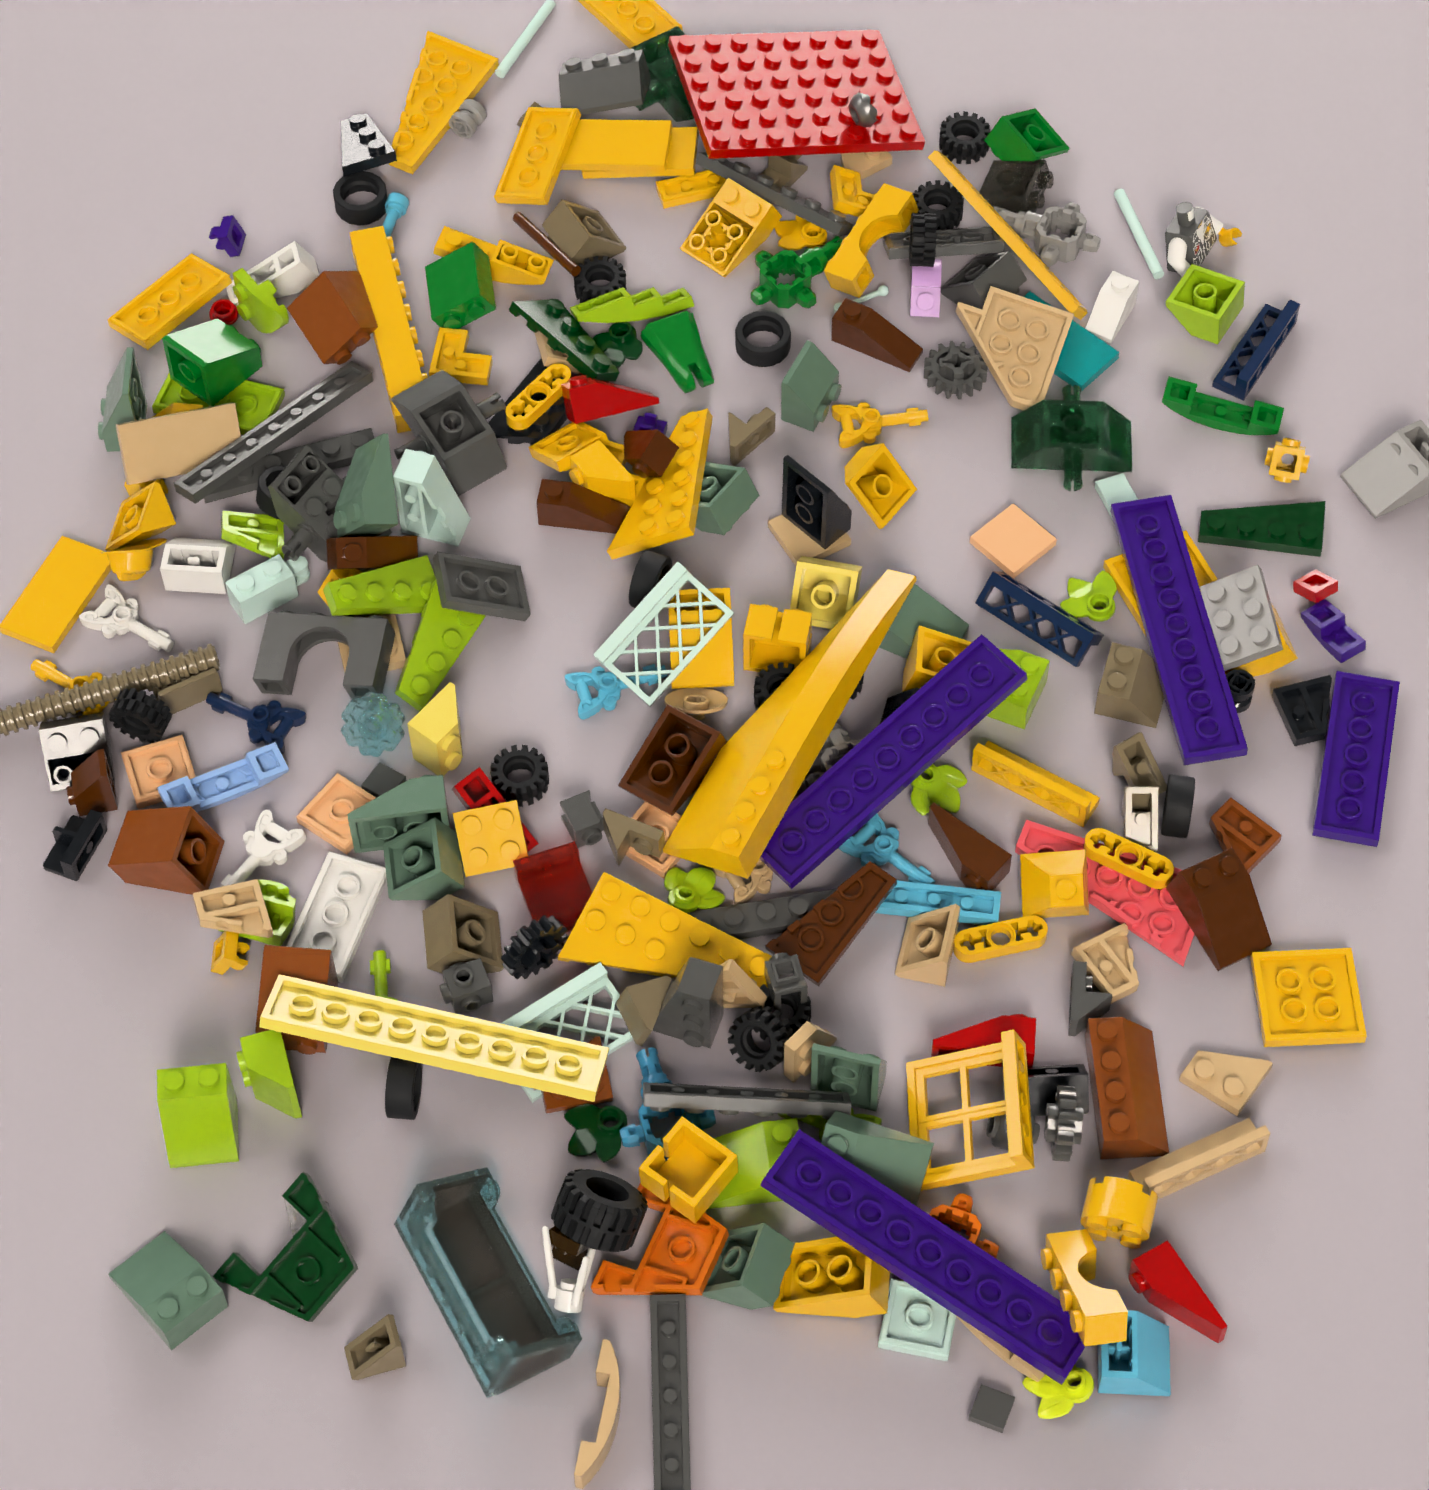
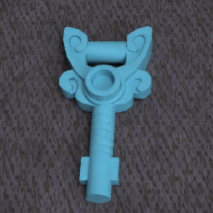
M655 664L643 667V671H658ZM665 665L661 666V670H666ZM600 666L594 667L591 673L574 672L565 675L566 686L577 691L580 699L578 717L583 720L595 715L602 708L608 711L614 710L617 706L616 701L621 697L620 690L629 688L612 672L605 673L604 668ZM658 675L639 676L640 684L648 683L649 686L657 684ZM635 676L627 677L636 685ZM588 686H593L598 691V697L592 698Z
M878 814L872 817L854 836H851L839 847L842 852L860 858L862 866H865L870 861L877 866L890 862L909 877L908 882L935 884L936 882L930 877L931 872L922 865L917 868L897 853L899 831L894 827L886 829L884 822ZM874 834L878 836L874 843L867 846L863 845Z

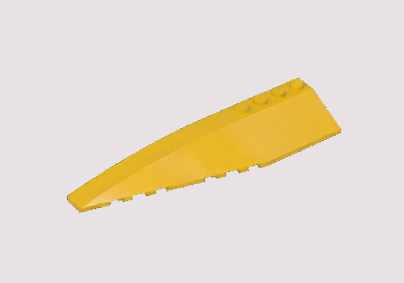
M887 569L719 751L662 849L665 854L743 878H749L917 580L916 576Z

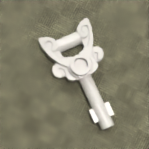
M110 584L105 588L106 599L94 612L90 610L79 615L83 626L102 631L104 637L108 639L113 638L116 633L121 636L131 631L149 641L148 645L157 651L163 649L166 652H170L174 647V641L170 640L169 634L160 629L156 632L138 622L139 615L137 611L139 607L137 600L134 598L124 600L122 594ZM113 610L112 615L105 618Z
M263 810L256 822L255 831L250 830L243 835L249 857L233 876L230 874L226 876L221 882V887L245 882L258 865L269 866L273 862L278 865L284 864L288 858L287 853L292 852L306 841L305 832L302 829H291L290 831L274 823L270 810ZM269 834L281 842H270L264 836Z

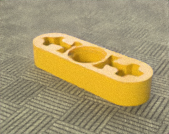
M564 364L550 365L517 395L505 409L508 426L514 430L527 429L562 397L561 384L568 383L569 378H571L569 367ZM535 393H544L547 396L541 401H535L531 398Z
M1103 828L1092 829L1086 834L1084 850H1086V856L1089 859L1154 889L1166 888L1172 881L1174 865L1167 857ZM1099 841L1104 842V846L1101 845L1099 849L1094 847V844H1097ZM1116 847L1114 856H1111L1110 852H1113V848ZM1132 853L1137 857L1138 861L1134 864H1125L1120 860V855ZM1143 861H1147V865L1144 866V870H1141ZM1158 868L1164 870L1159 876L1153 874V871L1156 872Z
M1028 915L964 929L958 932L955 937L954 954L962 962L973 963L1037 949L1046 942L1048 926L1043 918L1036 915ZM1027 928H1033L1034 932H1038V935L1032 937V934L1027 932ZM1015 930H1017V936H1020L1019 941H1016ZM996 933H1004L1009 937L1010 941L1005 945H997L992 941L991 937ZM982 937H985V938H986V939H985L986 948H984V942H981V941H982ZM969 941L970 945L974 946V950H968L967 946H963L964 942Z

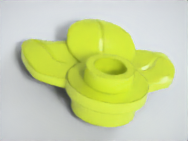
M1076 1365L1073 1366L1062 1385L1046 1374L1039 1382L1027 1376L1022 1382L1025 1389L1038 1397H1042L1038 1408V1417L1041 1419H1053L1068 1414L1075 1403H1082L1088 1400L1094 1390L1092 1375L1087 1370L1076 1367ZM1075 1381H1081L1077 1386H1070Z

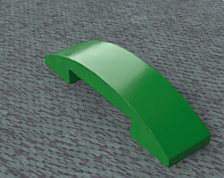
M1168 377L1162 403L1181 416L1207 427L1236 434H1278L1284 408L1255 400L1253 407L1196 392L1197 384Z

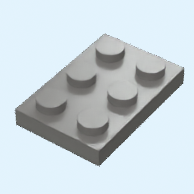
M1259 565L1200 586L1224 671L1283 650L1264 575Z

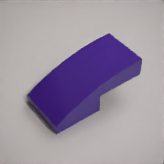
M1324 599L1301 612V618L1312 634L1340 663L1366 650V640L1345 624V614L1328 600Z

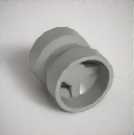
M466 99L460 105L459 111L455 112L449 119V126L458 136L467 139L471 138L477 130V126L481 125L486 119V110L479 102L473 99Z

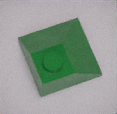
M1036 108L1002 116L984 140L991 148L992 153L1001 161H1037L1067 153L1070 149Z

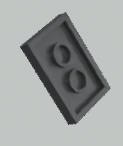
M438 551L432 560L442 608L525 622L531 615L521 566Z

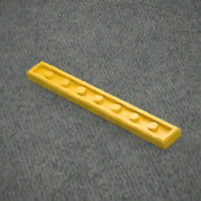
M934 150L928 156L932 163L1070 313H1073L1076 318L1081 320L1088 313V310L945 155Z

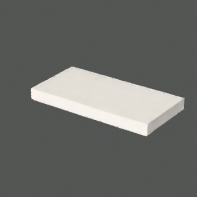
M329 851L286 946L331 950L338 982L343 983L387 883L386 868Z

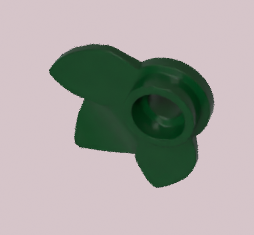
M616 322L610 326L609 332L597 334L592 338L602 352L610 358L616 368L623 365L626 358L637 360L643 351L642 342L637 339L635 328L628 322Z
M583 1104L572 1108L564 1114V1119L576 1129L569 1141L568 1153L585 1157L596 1152V1155L603 1163L613 1159L621 1149L619 1130L628 1125L627 1116L620 1108L610 1105L600 1109L592 1104ZM608 1121H614L617 1123L616 1126L613 1127L605 1126V1123Z

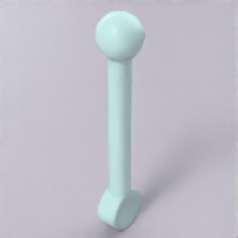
M881 285L878 290L852 301L862 303L879 295L886 296L889 289L887 286ZM842 303L834 305V313H836Z

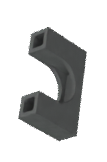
M281 611L280 613L268 612L253 680L261 693L292 695L298 665L304 654L317 644L336 641L349 646V657L343 686L350 698L381 700L395 632L388 619L377 615L365 618L353 615L328 616L319 612H312L310 614H296L291 611Z

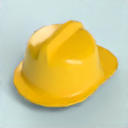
M156 538L139 541L113 551L101 552V554H107L111 570L117 574L120 581L138 580L151 570L154 548L166 543L167 539Z

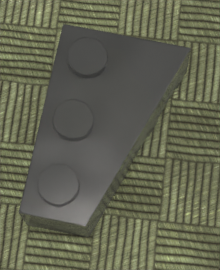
M690 957L678 972L676 979L670 983L653 1031L681 1039L693 1047L704 1046L711 1049L724 1015L723 966Z

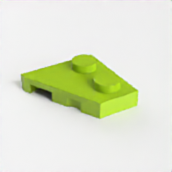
M222 510L221 539L268 558L279 554L284 560L282 546L284 545V523L280 519L264 514Z

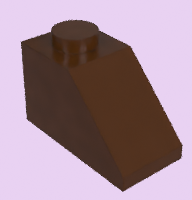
M658 429L626 431L624 435V460L632 465L633 472L642 478L662 477L679 449L675 443Z
M100 749L95 751L71 772L72 786H67L69 804L76 805L79 817L88 815L91 809L100 813L118 810L115 783L105 751Z

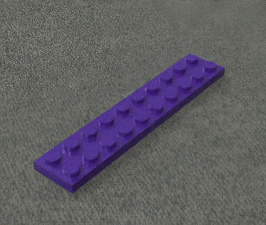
M1165 495L1111 504L1110 512L1183 765L1246 756L1248 747L1172 496Z
M981 634L790 803L760 859L783 882L793 889L1027 680V673Z
M800 1129L764 1177L760 1186L1059 1384H1063L1086 1347L1083 1345L1078 1332L1074 1333L1072 1331L1070 1315L1068 1311L1062 1310L1060 1300Z

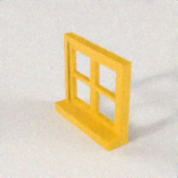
M1014 1029L1001 1032L1002 1042L906 1063L910 1135L930 1142L929 1130L963 1123L965 1161L931 1168L930 1156L921 1191L1035 1168L1026 1044ZM1002 1063L1005 1100L971 1107L969 1069ZM960 1071L962 1109L928 1116L926 1078ZM1006 1114L1008 1153L974 1159L972 1121Z

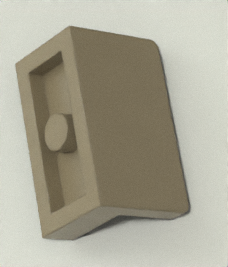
M211 668L200 674L192 675L188 679L186 677L182 678V681L179 683L176 680L172 681L170 686L166 683L162 684L163 687L160 689L157 686L153 687L152 691L153 695L156 696L155 699L157 701L162 700L165 703L163 706H168L169 712L175 714L206 700L210 692L220 694L223 692L218 671L216 668Z

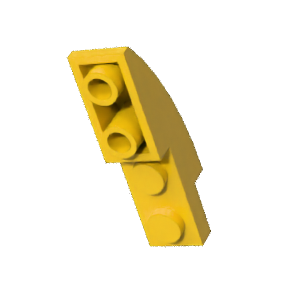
M444 226L433 253L444 257L473 241L489 256L492 281L516 285L544 284L554 262L551 258L501 239L496 246Z

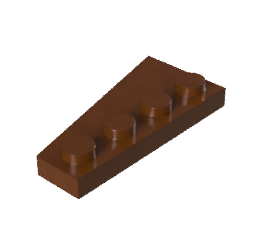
M871 861L838 886V890L825 900L822 899L809 913L800 920L797 919L779 937L773 938L765 945L766 950L773 955L777 953H787L789 956L797 954L804 977L820 986L897 885V879Z

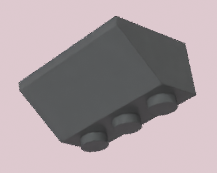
M624 49L617 54L607 55L606 53H600L592 58L582 60L580 58H571L564 62L559 73L561 108H578L581 115L643 105L651 81L643 49Z

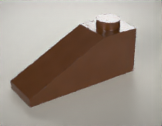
M845 298L832 317L831 341L907 372L912 370L923 353L922 347L875 310Z
M542 479L537 498L539 525L613 534L617 533L631 508L626 504L573 482Z
M417 536L341 537L326 539L328 570L382 568L418 558Z
M934 802L929 807L928 824L959 879L966 888L993 891L1010 872L1012 855Z

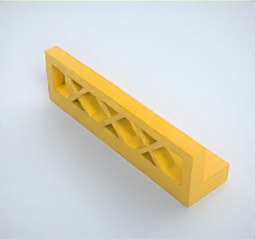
M987 741L985 745L978 743L973 749L972 771L1083 828L1099 805L1100 797L990 741Z

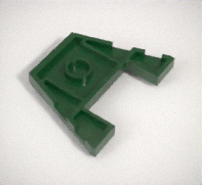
M302 1172L282 1197L307 1220L306 1223L262 1274L256 1271L239 1253L233 1252L213 1277L222 1283L229 1284L246 1294L264 1300L303 1320L313 1322L358 1270V1266L311 1176L308 1173Z

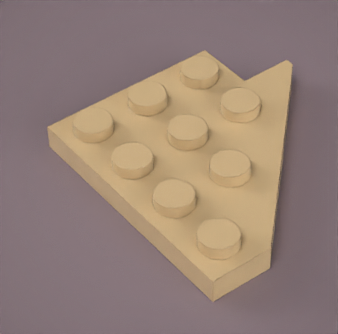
M990 286L982 309L958 302L955 312L1009 405L1039 416L1074 314Z

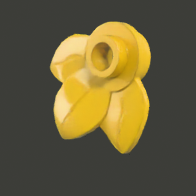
M797 215L796 220L779 221L774 228L777 235L781 238L778 246L786 250L820 247L827 240V231Z

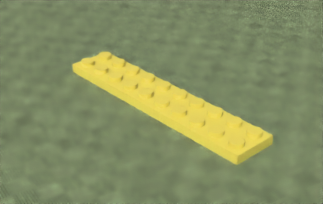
M280 974L260 1016L259 1026L260 1028L276 1032H283L595 1102L609 1048Z

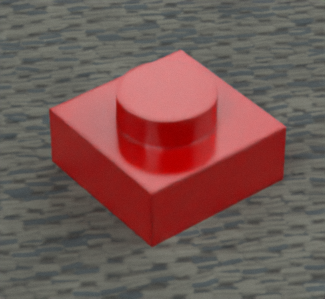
M1315 569L1293 581V590L1309 601L1318 603L1338 591V580Z

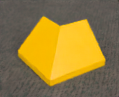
M158 482L151 483L122 501L105 548L106 551H113L148 539L176 525L165 494Z

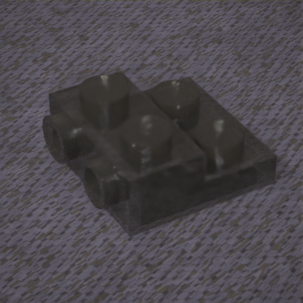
M994 160L979 193L993 208L998 206L1017 214L1019 211L1027 212L1028 210L1036 213L1037 209L1044 207V192L1046 189L1052 188L1054 178L1052 172L1049 171L1046 160Z

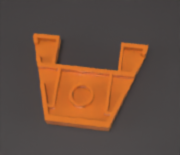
M639 1184L637 1189L646 1198L648 1208L663 1212L660 1222L637 1270L603 1260L591 1285L592 1292L597 1295H702L729 1237L727 1228L706 1213L695 1224L671 1207L670 1197L664 1202Z

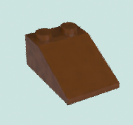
M667 704L618 786L673 816L700 786L716 756L727 741L721 732Z
M1233 848L1180 871L1166 887L1217 971L1251 956L1252 952H1260L1272 945L1250 875Z

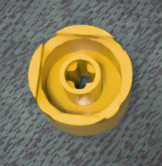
M1104 1176L1103 1183H1096V1177L1092 1178L1089 1181L1080 1223L1087 1229L1093 1240L1105 1241L1108 1236L1120 1239V1244L1125 1247L1138 1249L1141 1247V1243L1148 1240L1158 1200L1156 1192L1151 1190V1195L1142 1192L1144 1185L1124 1178Z

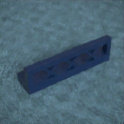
M1289 300L1283 310L1265 304L1213 380L1212 387L1244 401L1295 326L1300 304ZM1267 315L1276 319L1273 325L1269 327L1266 326L1264 321ZM1264 336L1258 346L1253 345L1252 338ZM1251 355L1246 365L1241 366L1238 358ZM1238 374L1235 386L1223 381L1227 376Z
M992 572L975 602L981 608L1075 667L1080 666L1091 646H1098L1104 634L1004 572ZM994 587L1003 592L1005 605L994 607L986 602ZM1010 597L1015 599L1017 602L1011 603ZM1023 604L1028 607L1030 621L1020 623L1015 620L1013 607ZM1007 609L1008 615L1002 612L1001 610ZM1035 612L1042 617L1037 619ZM1046 620L1052 622L1056 636L1048 639L1042 637L1038 623ZM1032 624L1033 631L1026 626ZM1061 629H1063L1064 631H1066L1067 634H1063V635H1062ZM1074 636L1083 642L1075 657L1066 652L1064 638ZM1057 640L1058 646H1056L1052 642Z

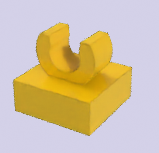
M224 931L214 942L211 972L223 975L230 967L235 970H243L248 965L247 960L240 959L237 956V953L245 955L250 949L247 943L238 942L239 933Z

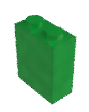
M473 241L425 266L431 319L439 327L459 329L496 310L489 256Z

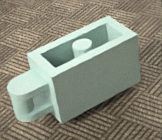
M278 554L226 581L225 585L229 602L243 623L247 624L298 597L297 586L307 582L310 578L308 561L303 556H299L297 561L291 559L284 561Z

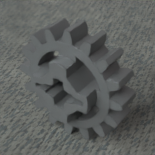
M950 341L949 347L938 344V352L931 349L929 358H925L924 379H927L928 388L935 386V394L937 395L942 391L946 392L947 399L952 394H956L958 400L962 399L963 393L972 397L974 389L981 391L982 383L987 381L988 367L980 353L976 354V346L967 349L965 348V342H962L960 346H955V343Z
M1057 1086L1055 1103H1047L1044 1139L1047 1142H1051L1052 1160L1069 1162L1072 1155V1145L1081 1144L1084 1111L1082 1106L1076 1105L1075 1087Z

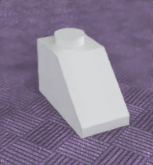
M1112 271L1099 292L1085 329L1099 339L1112 343L1136 305L1139 281Z

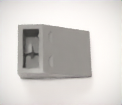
M1422 420L1395 431L1341 473L1340 477L1375 519L1429 494V428Z

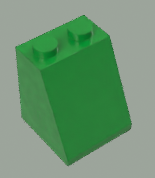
M218 318L167 334L162 338L171 379L210 406H214L263 367L259 345L253 339H247L241 335L234 326L227 325Z

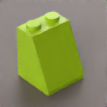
M218 1063L157 1069V1102L170 1168L239 1161L237 1097L227 1064Z

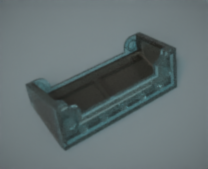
M487 1167L416 1184L394 1224L486 1398L499 1395L569 1359L582 1340L578 1326L569 1317L555 1318L499 1217L495 1207L500 1197V1187L497 1181L493 1179Z

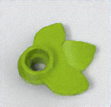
M1104 570L1097 574L1093 583L1069 578L1067 586L1069 598L1062 601L1060 607L1076 618L1088 617L1097 622L1106 621L1115 613L1116 607L1113 597L1117 591L1116 583L1111 575ZM1103 607L1105 609L1097 610L1096 608Z
M932 764L924 771V773L930 776L929 780L924 779L920 775L911 783L913 789L910 800L913 807L919 814L925 816L929 813V807L934 802L947 812L957 813L961 803L958 789L967 784L965 775L955 767L949 765L936 767Z
M673 867L665 876L664 886L669 891L668 904L685 913L693 912L697 908H717L724 902L725 896L713 889L716 875L710 868L698 867L686 873L678 867Z

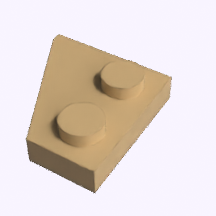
M258 879L193 893V902L200 927L266 938L273 937L271 922Z
M1125 923L1074 947L1071 954L1076 961L1087 962L1086 975H1093L1092 982L1100 993L1112 994L1111 1004L1136 992L1139 986L1137 971L1133 967L1132 948H1129L1127 939L1128 926Z
M806 1021L784 1043V1075L793 1083L801 1075L807 1076L811 1072L813 1043L830 1047L837 1040V1037L827 1029L823 1030L820 1026Z
M1198 1050L1181 1073L1179 1081L1238 1117L1271 1070L1273 1063L1269 1060Z

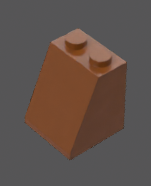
M323 271L287 307L323 364L337 363V365H341L347 362L352 357L351 353L357 347L367 343L371 338L370 334L378 328L362 277L358 271Z
M191 806L127 811L108 866L125 883L193 895L195 892L209 890L225 841Z
M274 945L264 946L255 1033L269 1030L259 1027L260 1016L279 974L338 987L339 982L331 950ZM281 1032L286 1050H294L306 1055H312L316 1052L326 1053L327 1042Z

